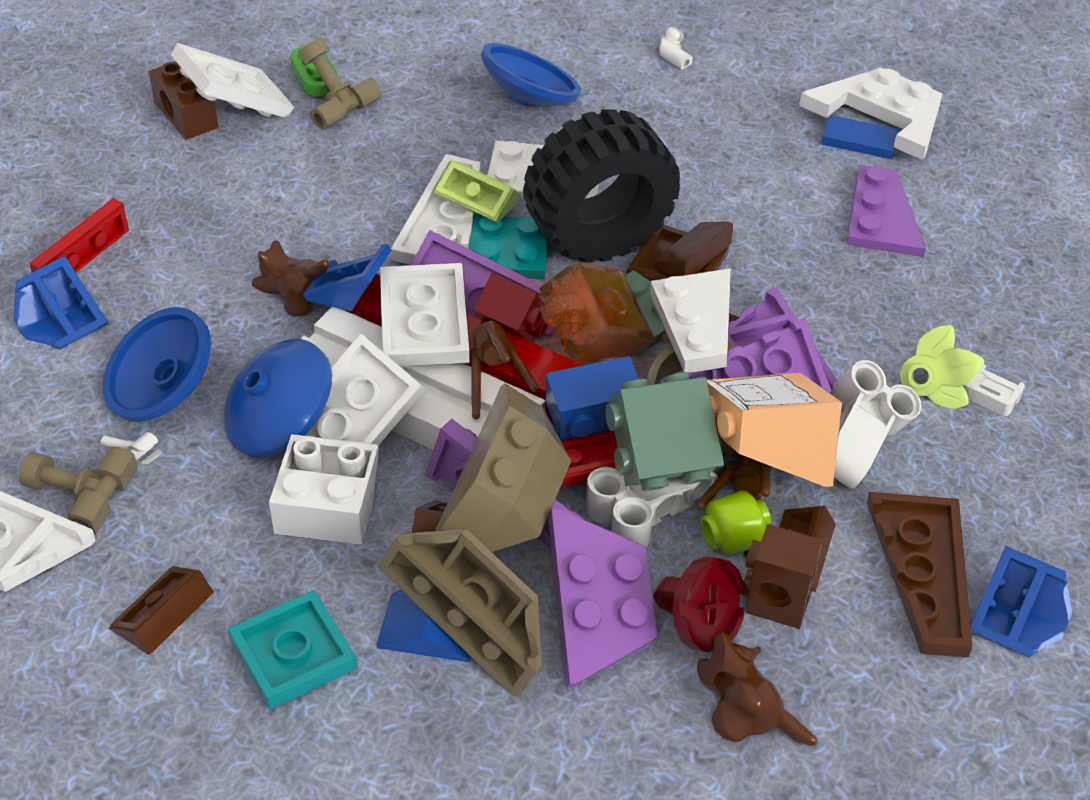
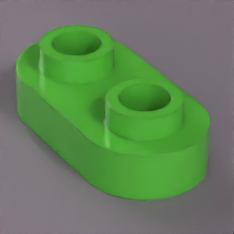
M304 46L296 48L291 53V64L305 93L310 96L325 97L330 91L312 62L305 65L298 53ZM325 54L327 60L329 61L330 65L332 66L333 70L337 75L336 69L334 68L327 54Z

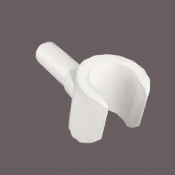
M146 432L135 442L106 435L101 439V445L121 447L134 453L136 460L158 442L157 437L150 432ZM157 449L143 460L141 464L151 463L162 454V451Z

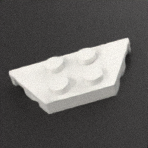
M0 491L1 591L6 592L92 546L96 541L93 529Z

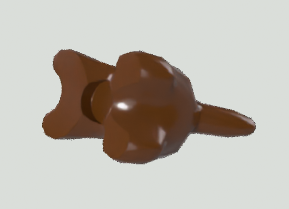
M275 240L272 242L270 249L265 252H258L259 270L262 275L252 280V286L264 293L281 294L285 302L284 308L287 314L295 317L304 316L311 310V302L307 301L303 294L317 275L327 271L329 261L323 259L318 262L311 259L299 260L285 255L281 244Z
M717 632L714 638V651L711 659L701 658L697 663L699 679L721 697L712 714L714 730L729 741L740 742L747 736L761 735L774 728H779L797 742L810 746L816 745L817 737L784 709L783 699L774 684L755 667L754 659L760 654L761 648L758 646L751 649L744 645L732 643L727 633Z

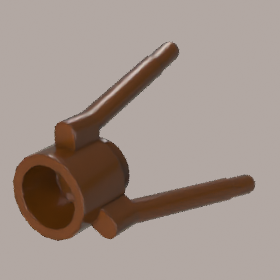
M488 321L475 328L472 334L475 347L469 351V357L472 363V417L477 420L480 418L482 362L491 366H497L502 363H508L511 360L531 391L536 392L539 387L518 355L514 344L509 342L503 325L498 322Z
M740 455L737 462L727 461L723 472L702 495L696 507L699 510L704 509L729 479H732V483L737 491L749 492L756 501L761 499V496H769L771 466L744 455ZM749 550L745 551V553H744V557H745L746 559H747Z

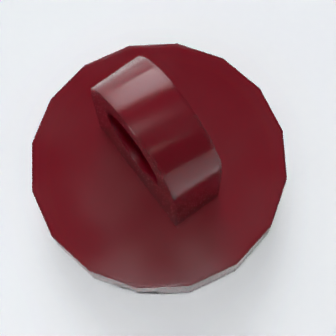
M709 556L701 557L694 560L686 568L681 578L673 576L664 577L653 593L655 603L661 609L673 614L674 627L680 640L693 650L703 652L714 650V638L717 632L727 633L732 641L737 635L744 619L745 607H739L740 595H745V584L739 569L730 560Z

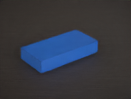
M830 115L822 136L821 145L893 159L896 149L893 146L900 129Z

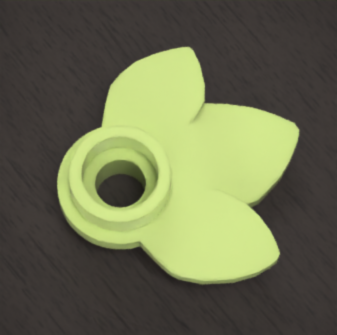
M944 325L932 329L920 338L916 355L906 360L901 368L900 380L902 385L912 388L918 396H927L937 405L957 409L969 404L968 395L963 385L969 383L977 376L984 365V359L971 351L954 348V328L952 325ZM917 368H924L928 372L929 378L926 383L915 381L913 373Z

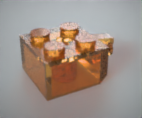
M579 262L567 266L539 288L545 300V304L539 308L547 324L557 327L562 337L561 345L571 359L596 362L601 358L631 357L655 340L622 270Z

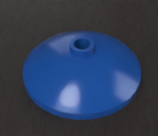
M488 43L483 47L481 58L485 68L498 86L509 93V98L512 101L527 106L529 103L539 106L565 105L578 99L581 93L580 85L573 77L553 63L533 53L506 44Z
M173 307L157 311L137 323L119 342L108 361L103 378V395L108 407L125 420L142 422L160 417L185 401L202 379L210 357L211 336L204 320L189 309Z
M289 339L263 349L245 364L230 387L224 408L225 432L235 448L251 457H269L287 449L291 434L305 436L311 430L326 406L332 385L331 365L325 353L307 340Z

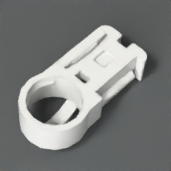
M983 365L977 376L969 383L963 385L968 399L1000 415H1010L1015 403L1017 404L1021 399L1025 387L1024 383L1020 382L1019 385L985 370L986 365Z

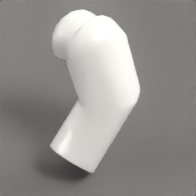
M668 27L665 36H661L659 53L663 59L683 70L692 64L693 58L681 50L680 41L684 37L683 32L677 28Z

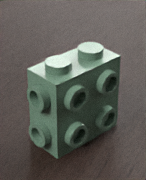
M678 373L662 378L663 383L648 385L647 379L632 380L622 383L620 385L621 390L608 398L609 404L606 405L605 409L608 428L615 433L617 449L614 453V461L618 474L624 477L625 487L641 484L642 491L657 490L668 487V479L683 477L684 484L703 482L711 479V471L724 466L706 377L690 379L689 373Z

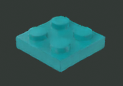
M473 215L469 244L470 250L528 279H545L548 241L532 217L504 216L496 223L481 215Z
M315 590L227 628L231 643L269 710L358 669L357 657Z

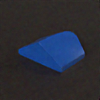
M386 243L380 246L376 254L341 264H338L336 260L329 261L327 271L315 277L304 292V297L309 302L352 311L388 257L391 248Z
M65 256L16 281L13 320L26 340L61 349L108 324L107 319Z
M1005 546L971 623V632L1027 657H1031L1038 652L1037 650L1061 640L1073 614L1066 571Z
M401 589L391 594L376 648L470 662L471 656Z

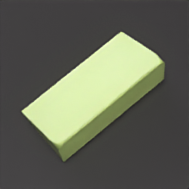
M453 159L433 191L435 194L496 223L510 212L521 199L515 188Z

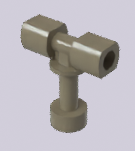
M321 37L304 46L298 53L305 65L311 62L314 64L330 91L325 95L327 102L310 112L313 123L324 130L346 117V112L353 108L359 110L382 96V92L372 77L354 87L351 86L349 81L342 84L325 56L330 49Z
M110 447L96 470L85 468L80 474L54 467L53 459L50 456L30 452L21 463L19 482L23 486L36 490H41L45 483L74 491L76 502L67 514L68 519L93 529V533L96 535L111 512L108 499L115 489L124 491L136 472L138 465L134 453L121 447Z

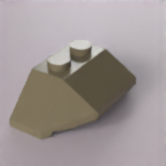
M506 383L500 387L435 531L467 529L491 552L503 550L540 537L571 463L567 451L541 405Z
M467 529L406 533L395 538L377 567L502 687L517 697L542 667L538 595Z

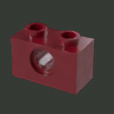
M491 273L473 309L483 321L498 322L503 325L506 331L533 343L536 338L541 339L550 322V317L547 316L549 309L536 292L495 273Z

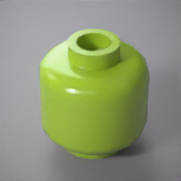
M743 490L711 500L705 508V515L700 518L701 530L708 546L712 550L718 549L727 556H734L749 550L753 540L761 542L767 524H771V515L765 502L762 499L756 501L749 492Z

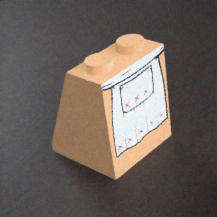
M801 373L706 380L718 436L736 452L821 486H833L842 407L840 400Z

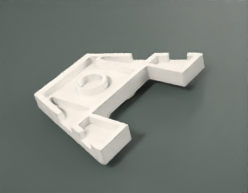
M878 68L804 91L801 94L799 106L827 118L842 105L846 104L903 129L896 135L893 147L923 160L927 152L943 94L931 89L926 83L914 82L904 78L895 70Z

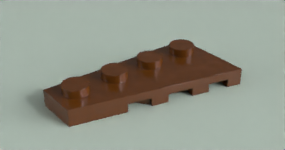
M869 492L867 506L920 653L969 658L972 650V636L959 499Z

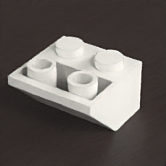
M291 434L269 500L274 534L362 545L373 507L379 446Z

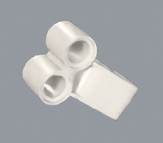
M861 360L855 363L833 384L832 395L842 402L834 478L851 490L867 474L886 436L899 432L920 414L922 407L918 394L912 388L901 384L891 388L888 387L883 370L876 363L869 360Z
M601 467L591 472L587 479L585 511L588 517L595 522L611 523V532L647 548L651 538L652 526L662 522L660 518L669 513L673 516L695 505L693 501L702 497L718 476L711 471L710 480L693 484H684L683 477L668 479V487L642 491L641 484L625 487L623 475L620 476L615 468Z

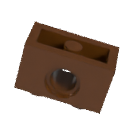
M176 61L168 62L161 67L148 71L153 99L157 107L185 140L219 128L215 101L204 98L196 91L197 86L191 79L180 72L181 67Z
M767 524L761 542L752 541L745 567L748 570L743 581L745 584V595H742L748 597L746 613L800 629L811 596L823 540Z

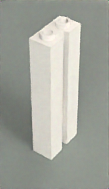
M331 307L314 324L315 333L310 338L305 335L301 338L320 348L327 356L331 367L360 334H363L383 351L381 326L335 307ZM463 363L400 366L426 388V391L392 431L433 450L440 429L449 420L453 419L462 427L474 432L478 437L500 387L506 382L481 372L480 418L475 420L472 417L471 406L472 367ZM506 383L541 405L545 411L544 399Z

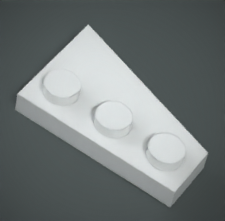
M731 268L686 276H672L667 279L651 281V297L684 373L727 366Z

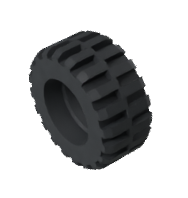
M601 109L600 114L590 111L581 114V119L577 121L570 119L563 123V128L556 134L551 132L544 139L546 144L542 149H536L531 159L533 165L528 166L526 170L523 198L526 201V207L530 215L555 251L572 260L577 259L581 262L593 263L594 259L605 262L612 260V256L618 254L621 257L631 253L633 247L638 244L642 246L648 242V237L654 231L659 232L664 226L663 220L666 216L670 217L675 208L673 200L678 199L680 170L676 164V159L649 123L643 118L637 117L634 113L620 110L618 113L616 109ZM619 174L616 180L604 191L585 199L587 194L599 183Z

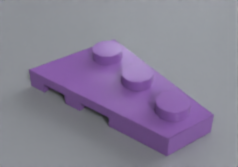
M859 165L847 245L924 257L926 248L897 170L886 169L880 166Z

